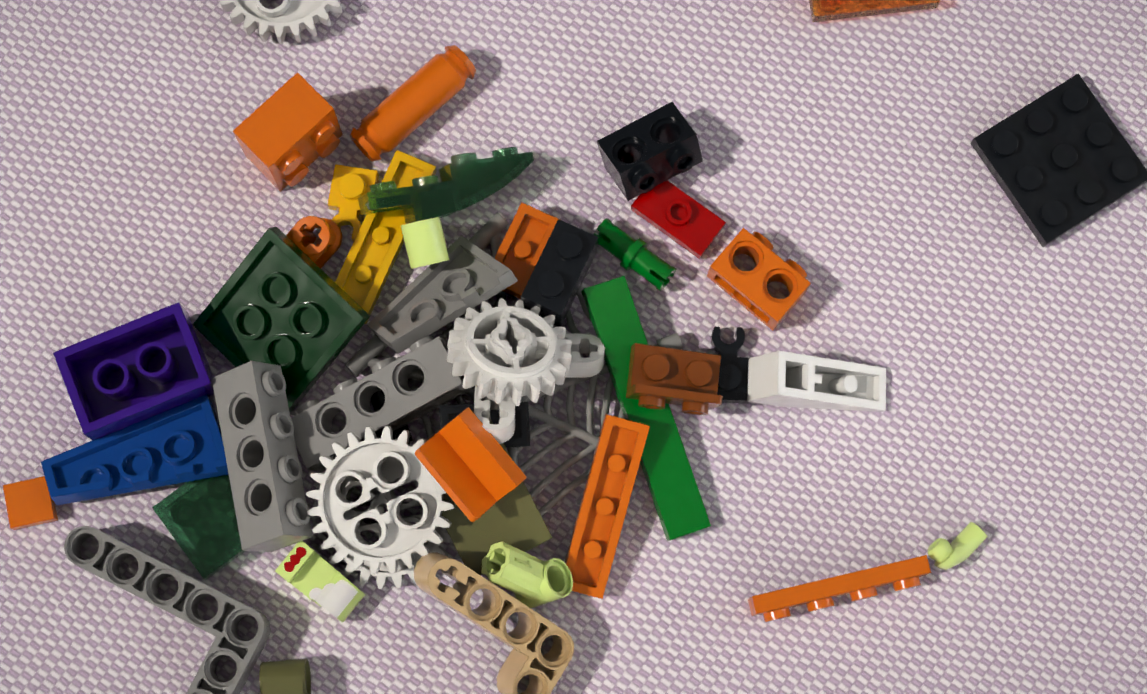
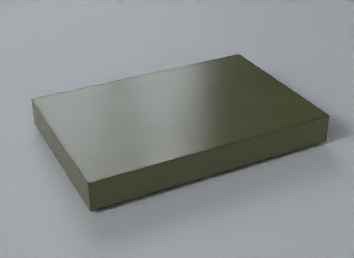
M504 443L500 444L509 455ZM524 481L498 500L475 522H471L457 505L454 509L442 511L441 515L452 523L451 527L446 528L464 565L479 575H483L481 574L482 559L489 552L491 545L503 541L527 552L553 538ZM447 493L443 494L444 500L455 504Z

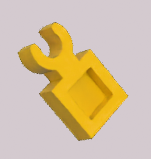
M335 164L327 205L330 210L339 211L331 220L337 223L340 228L344 225L353 227L351 239L354 242L361 227V223L358 220L359 214H367L376 195L379 174L377 170Z

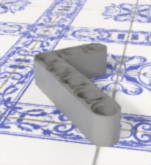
M81 526L68 534L64 543V550L68 560L73 564L216 636L186 694H240L269 639L271 632L270 623L264 614L96 528ZM89 537H96L99 543L98 552L91 559L84 560L80 552L82 543ZM134 556L138 561V571L131 579L123 580L119 573L120 564L124 559ZM174 576L178 582L177 593L169 600H162L158 592L159 584L163 579ZM213 596L218 602L217 613L210 620L203 621L198 615V605L202 599ZM253 616L258 623L257 634L249 641H242L237 634L238 623L245 617ZM224 657L234 659L237 668L235 676L228 682L220 681L215 670L217 663Z

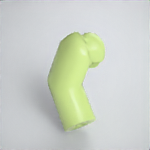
M970 522L951 543L946 539H936L928 548V556L935 560L934 565L942 570L950 569L965 561L987 538V535L979 526Z

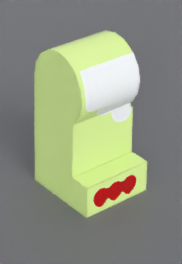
M304 541L298 542L275 570L287 582L342 623L366 595Z

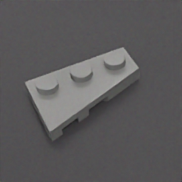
M461 235L447 249L450 260L431 264L367 325L375 336L399 354L416 341L429 336L465 314L468 307L473 309L481 304L482 301L488 300L516 283L518 280L513 272Z

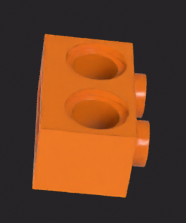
M743 228L711 264L707 277L773 331L806 293L811 282L806 279L807 273L800 265L791 259L784 261L772 251L774 249L773 245L762 234L755 231L751 234ZM739 254H746L754 260L756 267L751 271H742L735 266L733 258ZM774 281L783 283L789 291V296L784 299L772 297L767 291V284Z

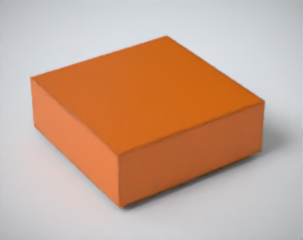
M45 476L3 485L10 529L17 530L58 521L55 502L50 497Z

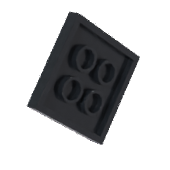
M1076 74L981 133L970 143L1042 247L1050 244L1147 182V169L1079 74Z

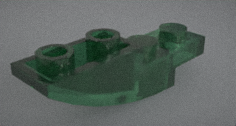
M508 147L492 151L493 157L477 159L475 152L451 156V163L439 169L441 182L438 181L437 175L412 179L413 186L396 188L395 181L372 184L369 186L370 192L358 198L361 215L403 210L406 224L452 215L484 200L505 187L534 161L533 153L518 154L517 147Z

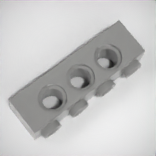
M433 336L424 337L413 343L409 347L411 352L396 360L395 357H390L376 363L371 368L372 374L359 381L357 378L346 380L334 387V395L321 402L319 399L308 401L296 408V416L291 418L294 424V439L306 468L318 472L326 470L319 460L320 456L335 459L337 456L331 444L338 442L346 448L350 447L348 442V433L354 432L361 441H364L366 427H372L377 438H381L385 426H391L393 432L439 408V405H444L472 390L473 387L468 389L462 387L464 376L452 375L453 363L447 362L448 341L439 336L435 339ZM421 369L424 374L423 384L417 390L410 391L408 378L413 371ZM382 390L385 395V403L379 411L372 412L370 399L375 392ZM343 411L347 419L346 425L341 432L335 434L332 429V420L337 413Z
M250 361L212 377L242 550L273 552L313 537L310 515H307L309 507L306 502L302 481V467L298 460L294 439V424L290 417L285 391L286 382L282 375L281 366Z

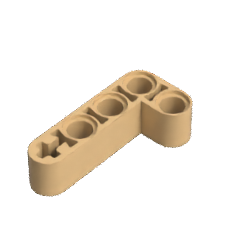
M438 552L422 556L414 568V579L417 586L512 648L497 676L499 692L501 694H518L517 685L522 677L529 675V685L520 694H551L574 654L572 637L566 631L461 562ZM439 569H441L444 575L457 581L453 587L441 583L435 577ZM482 589V603L477 608L471 610L470 598L472 594ZM517 612V626L514 630L507 633V619ZM552 635L553 645L548 653L542 655L541 646L543 641Z

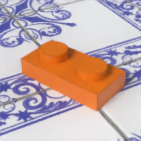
M521 202L495 256V259L508 267L518 280L502 291L521 299V295L558 218Z

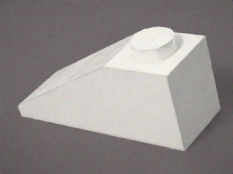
M775 351L749 358L747 402L781 407L882 412L886 411V368L785 351Z

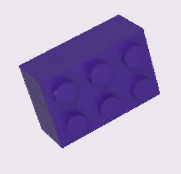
M179 302L53 353L85 436L92 440L121 430L206 394L208 397L214 395L213 374L189 313Z

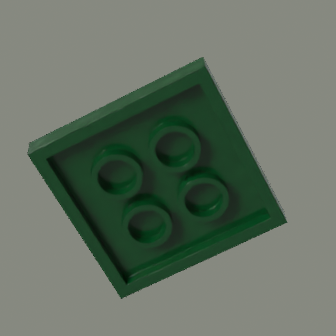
M270 227L193 323V326L235 367L250 361L281 366L282 375L286 382L285 391L289 412H292L369 319L370 315L278 227Z

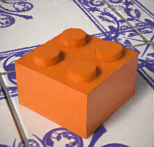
M298 72L233 130L245 156L280 192L288 185L293 187L301 182L309 171L308 166L319 156L325 158L338 147L340 143L339 138L343 135L334 108Z

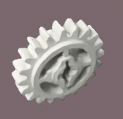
M500 298L498 307L492 308L488 302L482 301L480 313L468 307L465 319H455L454 330L449 331L447 362L453 363V376H464L462 385L464 389L475 385L479 387L478 398L482 399L490 393L495 395L496 404L500 405L504 397H511L515 406H520L522 396H527L532 402L537 403L540 391L552 396L555 384H564L566 372H569L572 359L570 354L572 341L564 339L565 327L553 328L554 315H548L544 318L539 316L540 307L534 306L531 310L524 309L522 300H518L515 306H507L506 301Z

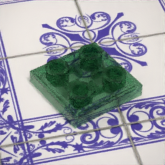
M229 474L186 482L152 507L205 580L245 552L241 547Z

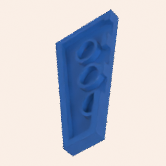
M207 394L41 461L50 497L57 506L228 474L220 425L212 402Z

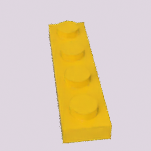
M396 150L335 281L369 315L373 311L404 243L401 225L414 222L437 172L436 166L399 150Z

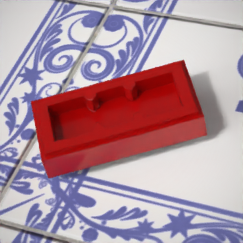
M668 180L655 186L651 191L640 194L631 205L633 212L698 259L703 256L726 224L724 220Z

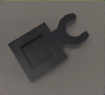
M714 327L711 334V345L718 355H721L717 395L723 396L722 403L748 404L749 358L737 357V352L741 349L745 340L744 330L742 327H737L735 342L725 344L720 339V327Z

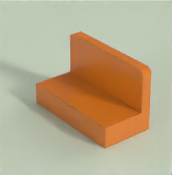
M467 407L415 451V456L471 522H475L498 500L520 485L527 476L492 434L482 427V422Z

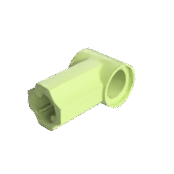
M440 217L401 225L411 269L450 260Z
M501 541L491 545L489 552L482 559L481 574L486 575L490 582L514 592L517 600L529 608L564 598L572 591L573 578L571 571L566 563L559 558L543 561Z

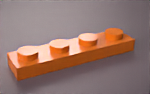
M605 414L565 563L572 574V591L603 599L649 432V425Z
M927 555L755 595L748 599L752 617L763 614L764 621L769 622L790 617L789 608L806 604L808 612L835 606L833 597L850 594L851 601L853 602L877 596L876 587L892 583L895 591L920 586L919 577L931 573Z

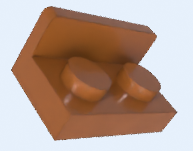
M635 343L631 346L626 398L638 399V406L643 408L665 409V403L681 405V412L686 414L708 415L709 409L712 410L722 405L723 396L717 395L721 355Z

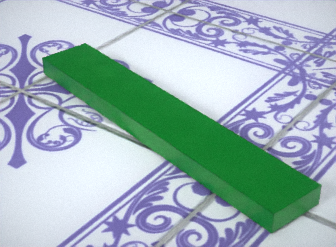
M625 276L584 288L581 293L596 336L604 344V360L624 418L650 426L640 464L667 541L710 527L711 524L669 404L665 403V409H648L639 407L638 399L626 398L631 346L635 343L648 345Z

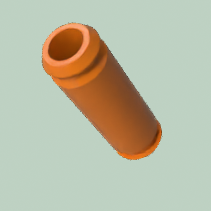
M455 45L446 46L445 53L436 54L361 120L358 129L352 128L351 140L370 161L381 160L380 155L382 153L391 152L464 88L467 78H474L476 69L461 49Z

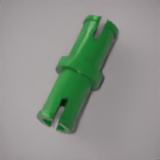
M608 218L598 226L599 234L596 232L593 234L598 236V245L621 261L620 266L626 271L634 270L653 284L659 291L666 287L671 280L668 277H673L677 268L669 265L647 249V242L641 238L635 240Z

